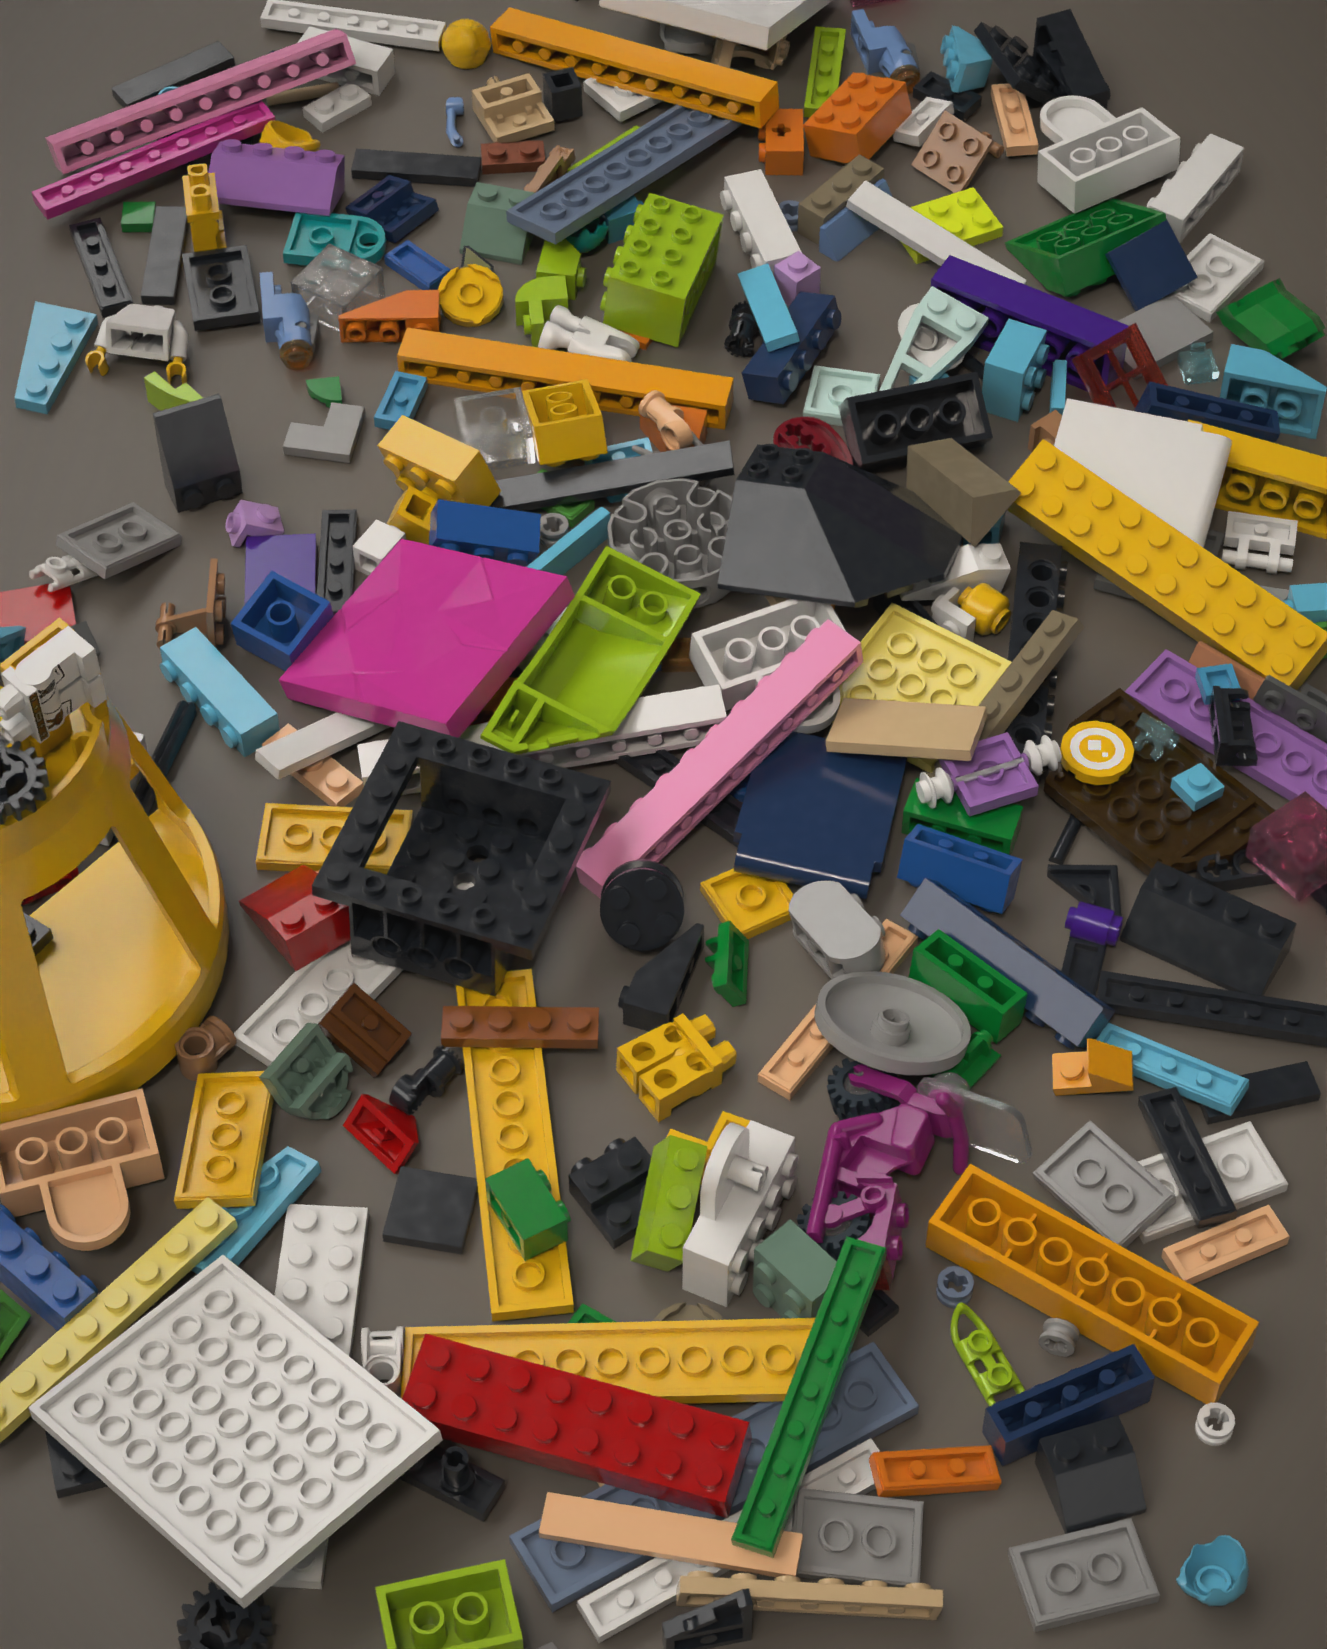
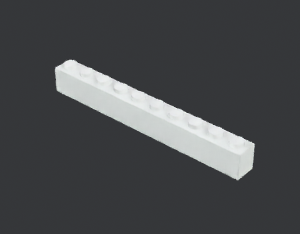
M720 685L702 686L694 689L639 697L626 718L611 736L518 755L568 768L619 759V756L623 755L634 757L656 753L657 750L665 749L669 751L697 746L705 739L707 732L712 726L720 724L727 717ZM488 722L468 726L459 737L500 749L480 739ZM389 739L357 744L363 785L366 784ZM420 767L415 768L402 795L421 792Z

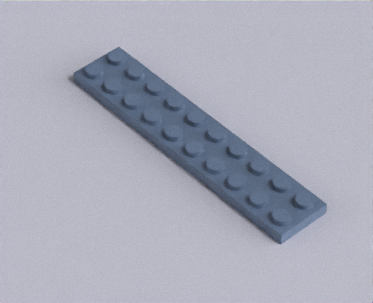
M675 105L506 211L507 222L548 242L557 244L742 126L743 123Z
M874 1341L849 1355L805 1474L918 1414V1403ZM784 1401L759 1402L733 1416L734 1418L750 1422L752 1441L729 1516L743 1509ZM606 1484L582 1497L716 1520L725 1519L721 1516ZM541 1519L509 1535L511 1546L551 1612L558 1610L653 1558L652 1556L540 1538Z

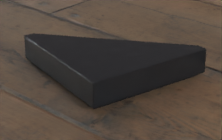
M1048 864L1047 877L1079 902L1082 901L1114 910L1115 915L1122 917L1117 865Z

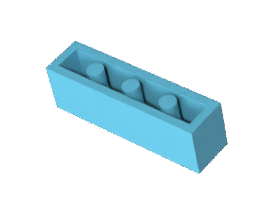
M197 627L160 647L162 657L160 669L164 677L169 682L174 681L180 687V691L187 702L196 704L206 723L210 726L215 725L220 730L223 740L230 748L235 747L246 757L261 748L262 743L280 730L277 712Z

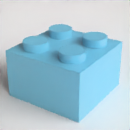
M1008 319L985 361L982 394L987 413L1018 422L1023 411L1030 410L1035 397L1034 390L1036 388L1041 389L1046 377V369H1043L1042 365H1044L1049 353V345L1045 344L1047 330Z

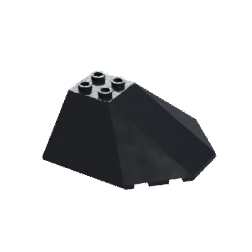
M757 444L735 482L718 579V589L859 608L868 605V598L883 593L886 598L913 590L914 583L926 579L931 584L944 580L963 542V536L911 490L824 452H816L808 448L778 447L775 444Z

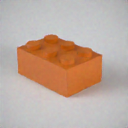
M853 72L803 124L810 156L847 164L859 154L870 159L895 133V130L912 114L906 82L893 80L888 77L882 78Z

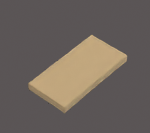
M844 698L827 736L826 749L827 752L971 761L987 719V709L985 706Z

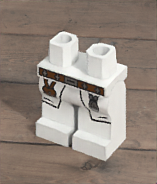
M69 626L24 658L17 665L16 670L10 666L1 673L4 687L0 689V717L3 718L0 721V734L12 745L16 741L22 742L30 735L39 743H42L50 737V731L58 729L63 724L67 715L86 702L95 708L107 700L103 679L99 674L101 671L95 648Z

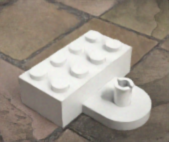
M1063 96L1047 102L1041 109L1040 128L1056 144L1038 151L1037 183L1074 214L1177 170L1179 167L1180 137L1143 107L1116 118L1090 98Z
M789 599L692 633L689 658L705 687L720 685L725 711L732 709L738 701L745 700L756 689L757 684L763 677L770 676L780 666L783 658L789 652L796 651L805 642L807 635L814 628H819L829 619L844 631L846 630L831 604ZM839 687L793 731L810 734L828 727L838 713L840 704Z
M750 1120L747 1128L733 1122L724 1128L712 1150L703 1175L700 1190V1216L683 1246V1290L725 1307L728 1306L734 1294L740 1295L748 1278L746 1270L750 1262H754V1248L764 1241L763 1237L767 1229L771 1231L775 1229L780 1218L781 1208L779 1206L783 1198L790 1199L795 1190L798 1178L793 1173L799 1159V1155L794 1154L795 1137Z

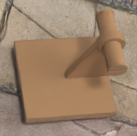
M945 110L911 165L950 191L957 193L967 188L988 152L999 158L1004 152V146L992 140V136L989 133L979 132L971 125L966 124Z
M217 558L210 559L206 608L174 615L176 608L174 604L169 603L168 613L166 602L160 605V618L156 620L155 629L158 632L157 647L159 649L164 645V639L166 644L172 640V634L186 633L194 627H197L202 634H207V639L216 649L217 645L224 644V624H219V622L226 618V597H220V595L225 594V573H218Z

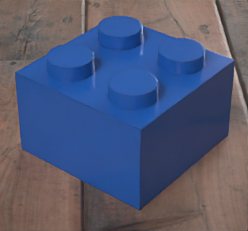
M271 570L230 624L238 646L286 671L334 615L330 601Z

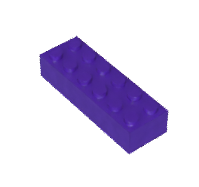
M951 255L948 256L931 278V286L989 318L988 325L973 346L991 352L1008 319H1012L1047 330L1045 344L1049 345V353L1044 365H1042V368L1046 369L1047 376H1052L1055 359L1067 360L1066 383L1104 399L1122 376L1129 325Z

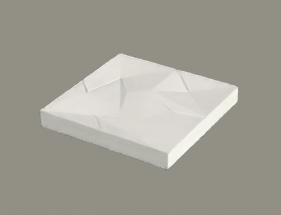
M599 0V6L766 51L833 0Z

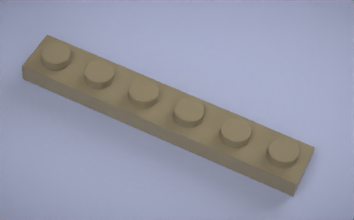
M1054 610L1050 612L979 704V706H985L987 709V719L979 741L1005 732L1084 629L1078 618ZM939 759L935 763L934 771L926 773L930 778L935 777L936 768H942Z

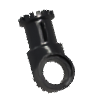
M743 301L742 304L738 302V305H734L729 321L730 335L726 337L724 342L725 349L728 352L731 351L732 356L736 354V357H739V355L744 357V355L747 356L748 353H752L754 348L752 338L759 330L750 306L746 301ZM743 338L742 347L739 348L740 340Z
M444 1045L436 1047L433 1050V1058L424 1068L417 1069L412 1076L405 1074L397 1081L389 1097L390 1105L407 1115L414 1114L412 1110L417 1111V1107L422 1105V1101L428 1095L432 1097L442 1096L445 1092L444 1086L452 1076L460 1074L464 1070L463 1060L457 1059L459 1057L458 1054L454 1056L455 1051L452 1050L450 1052L449 1047L445 1048Z

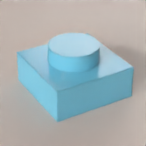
M1202 763L1173 777L1170 786L1193 811L1223 796L1225 787Z

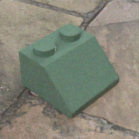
M477 182L467 203L460 254H463L464 246H470L483 258L522 265L534 234L508 223L506 211L535 192Z

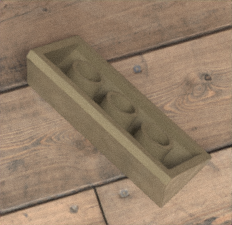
M952 438L908 446L906 489L918 495L974 547L977 546L1021 494L1018 489Z

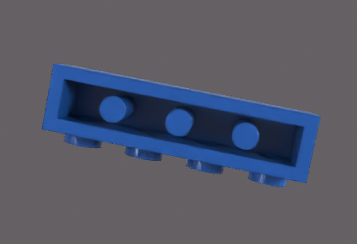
M0 1204V1282L54 1329L59 1331L96 1297L98 1289L85 1275L78 1277L70 1270V1265L57 1251L50 1253L46 1250L41 1239L32 1229L26 1227L23 1230L18 1226L12 1213L4 1205Z

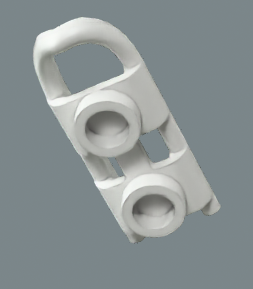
M66 555L62 558L49 557L46 559V563L38 565L35 569L29 571L31 579L48 575L54 580V583L48 585L49 592L98 576V574L71 555ZM77 568L80 570V574L73 576L70 570Z

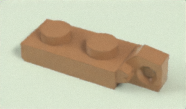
M557 145L549 153V157L544 164L539 166L531 182L526 184L524 191L536 193L565 175L567 169L575 160L574 149Z

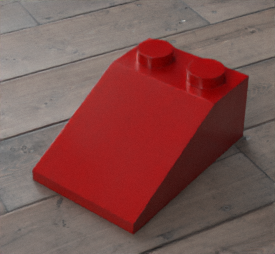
M304 864L239 900L243 910L295 972L350 940L349 906L313 896L312 884L318 873Z

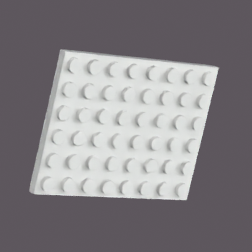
M221 1255L28 1407L31 1417L244 1609L443 1440L440 1429L224 1255Z

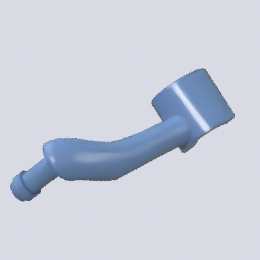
M450 97L446 101V133L454 147H461L463 145V138L456 130L455 116L464 115L463 99L461 97Z

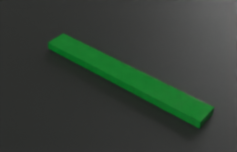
M846 1236L732 1535V1545L774 1558L887 1256L886 1247Z

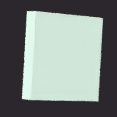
M814 365L803 417H814L830 425L843 426L838 408L847 397L877 392L880 374Z

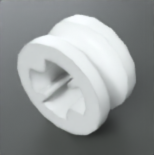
M1211 1402L1199 1410L1195 1423V1432L1198 1438L1205 1444L1210 1446L1223 1445L1232 1436L1235 1416L1226 1405ZM1209 1418L1218 1419L1217 1424L1221 1421L1223 1422L1220 1431L1212 1430L1213 1425L1207 1426Z

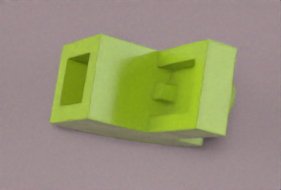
M565 275L532 279L522 285L516 293V326L523 325L524 335H531L532 347H538L544 324L550 321L551 313L555 306L560 305L568 309Z

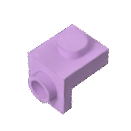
M240 500L234 511L229 513L226 519L225 527L233 547L240 548L247 535L267 536L283 535L284 533L278 507L268 504Z

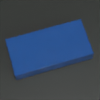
M406 240L384 255L385 264L421 290H438L442 278L451 270L409 240Z

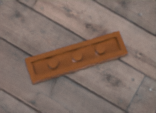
M443 1006L441 1044L445 1047L598 1049L599 1007Z

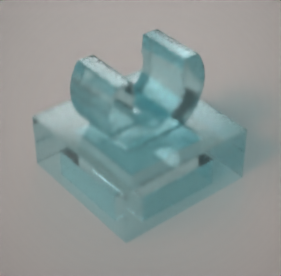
M1205 342L1192 343L1190 351L1178 352L1177 363L1185 385L1218 381L1219 370L1211 348L1205 349Z
M1142 713L1136 723V727L1141 734L1134 740V748L1140 752L1145 743L1153 742L1155 747L1150 756L1156 761L1163 754V746L1173 751L1180 737L1175 729Z

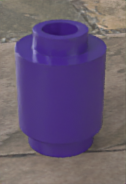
M1080 901L1077 908L1070 907L1065 928L1071 930L1070 937L1104 946L1105 944L1116 946L1124 917L1115 915L1114 910Z

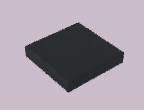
M401 1166L382 1233L383 1242L462 1254L478 1195L477 1178Z

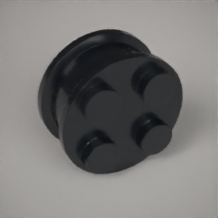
M645 859L626 862L613 870L607 877L601 891L600 917L606 932L618 944L632 950H652L669 942L679 931L684 918V893L676 875L663 864Z

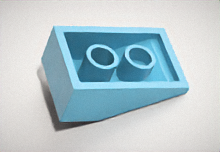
M1231 344L1220 398L1276 410L1278 412L1280 433L1316 439L1327 386L1265 350Z

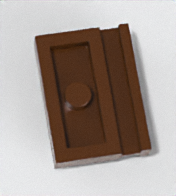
M354 982L339 997L321 1021L318 1022L325 1036L373 1078L382 1071L383 1067L412 1034Z

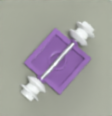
M1008 732L978 741L971 761L939 759L942 768H936L935 777L930 778L925 772L921 773L920 781L916 782L917 795L923 804L927 803L933 809L936 807L937 799L942 798L945 803H951L955 791L969 816L1037 796L1039 785L1030 771L1037 776L1042 774L1043 766H1048L1051 771H1056L1058 762L1062 758L1058 743L1055 740L1051 741L1047 735L1041 737L1039 745H1035L1032 740H1027L1022 754L1018 751Z

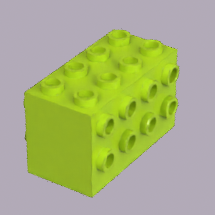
M649 193L644 205L638 204L633 219L634 225H628L623 240L624 246L617 247L613 260L614 267H608L606 270L603 286L607 287V291L604 292L600 304V310L604 311L603 323L624 332L678 347L715 267L724 215Z

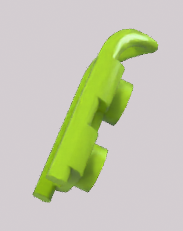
M963 1302L957 1304L951 1319V1339L988 1406L996 1403L993 1398L994 1395L1013 1388L1016 1394L1024 1392L1025 1389L1005 1357L991 1330L969 1306ZM965 1314L978 1330L971 1332L969 1337L960 1341L958 1321L959 1317ZM992 1354L995 1356L998 1363L995 1362ZM981 1360L987 1371L979 1374L974 1362Z

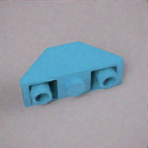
M952 25L949 36L945 35L943 37L940 53L944 55L943 66L947 68L946 79L950 81L951 90L958 93L984 87L993 62L992 57L978 38Z

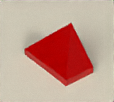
M361 1094L343 1124V1127L394 1174H399L401 1166L404 1167L419 1143L415 1116L407 1115L394 1106L368 1094Z

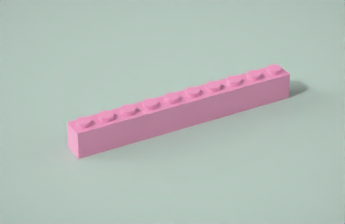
M336 28L45 137L56 168L62 174H66L355 65L356 61L347 34Z
M829 619L819 628H814L807 635L805 642L796 651L789 652L783 658L780 666L770 676L763 677L757 684L756 689L745 700L738 701L732 708L731 713L720 724H715L709 729L703 741L695 748L685 752L680 763L672 771L663 774L657 780L655 787L644 798L637 799L630 807L629 812L618 823L611 824L606 829L603 837L592 848H587L582 852L575 867L580 883L601 899V891L607 877L620 865L640 859L656 862L662 860L863 663L861 642Z

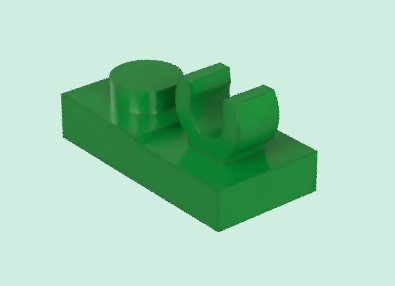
M731 921L718 924V937H712L706 941V946L715 954L705 957V962L714 969L712 985L716 993L721 995L732 1007L746 1004L749 940Z

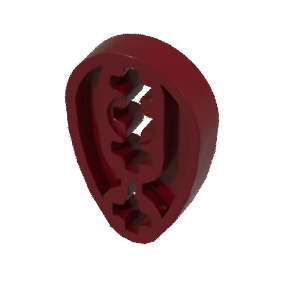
M795 417L783 422L774 432L773 444L778 447L810 449L808 446L810 444L812 451L827 453L853 465L852 456L841 436L823 420L814 417Z

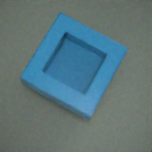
M1232 663L1196 669L1195 679L1204 705L1210 703L1213 686L1241 688Z

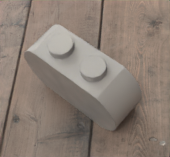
M825 880L807 884L792 896L788 910L792 920L793 935L831 979L851 972H879L885 962V949L882 938L885 936V929L875 915L871 917L865 911L862 901L855 893L850 894L839 882Z

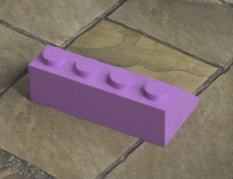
M228 139L220 141L211 156L208 173L215 172L219 204L330 216L345 191V155L335 154L331 150L313 152L304 151L303 148L298 146L277 148L272 147L269 143L250 145L241 144L239 140Z

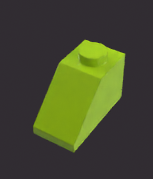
M566 238L557 244L545 240L536 270V278L565 275L568 299L576 300L579 287L584 288L586 281V268L581 267V253Z

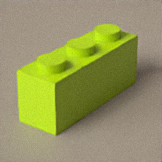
M669 1135L653 1147L630 1261L666 1272L683 1263V1246L691 1233L708 1146Z

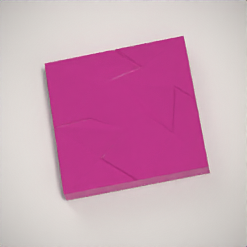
M400 539L345 602L342 609L338 610L278 680L287 698L290 700L394 728L398 721L459 738L575 595L567 576Z

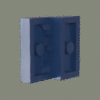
M388 175L346 206L345 210L348 215L363 216L376 221L384 229L386 240L396 243L436 213L439 208L436 199L415 193L411 181Z
M1168 220L1159 223L1105 254L1135 312L1198 278Z

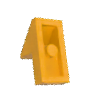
M1087 1039V1051L1052 1054L1053 1091L1055 1096L1134 1090L1132 1051L1095 1039Z

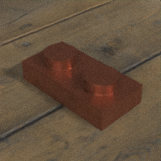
M544 140L481 144L482 174L537 172L539 166L545 162Z

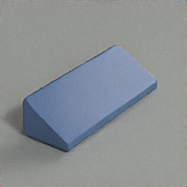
M882 178L874 184V186L892 196L885 179ZM845 207L820 227L819 252L834 261H840L876 232L879 227Z

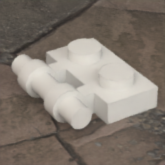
M1228 511L1223 546L1237 547V551L1223 549L1221 560L1227 564L1235 565V569L1245 570L1246 567L1266 569V573L1277 574V571L1291 573L1293 559L1280 557V554H1294L1298 521ZM1248 549L1269 553L1268 555L1248 553Z

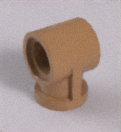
M209 1016L201 1026L188 1028L175 1044L180 1071L185 1078L197 1081L198 1074L215 1073L218 1067V1059L236 1045L237 1041L234 1033L221 1019Z

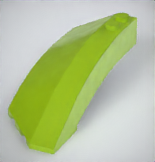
M605 546L556 626L517 680H514L483 730L480 739L503 751L518 755L613 735L656 672L701 594Z

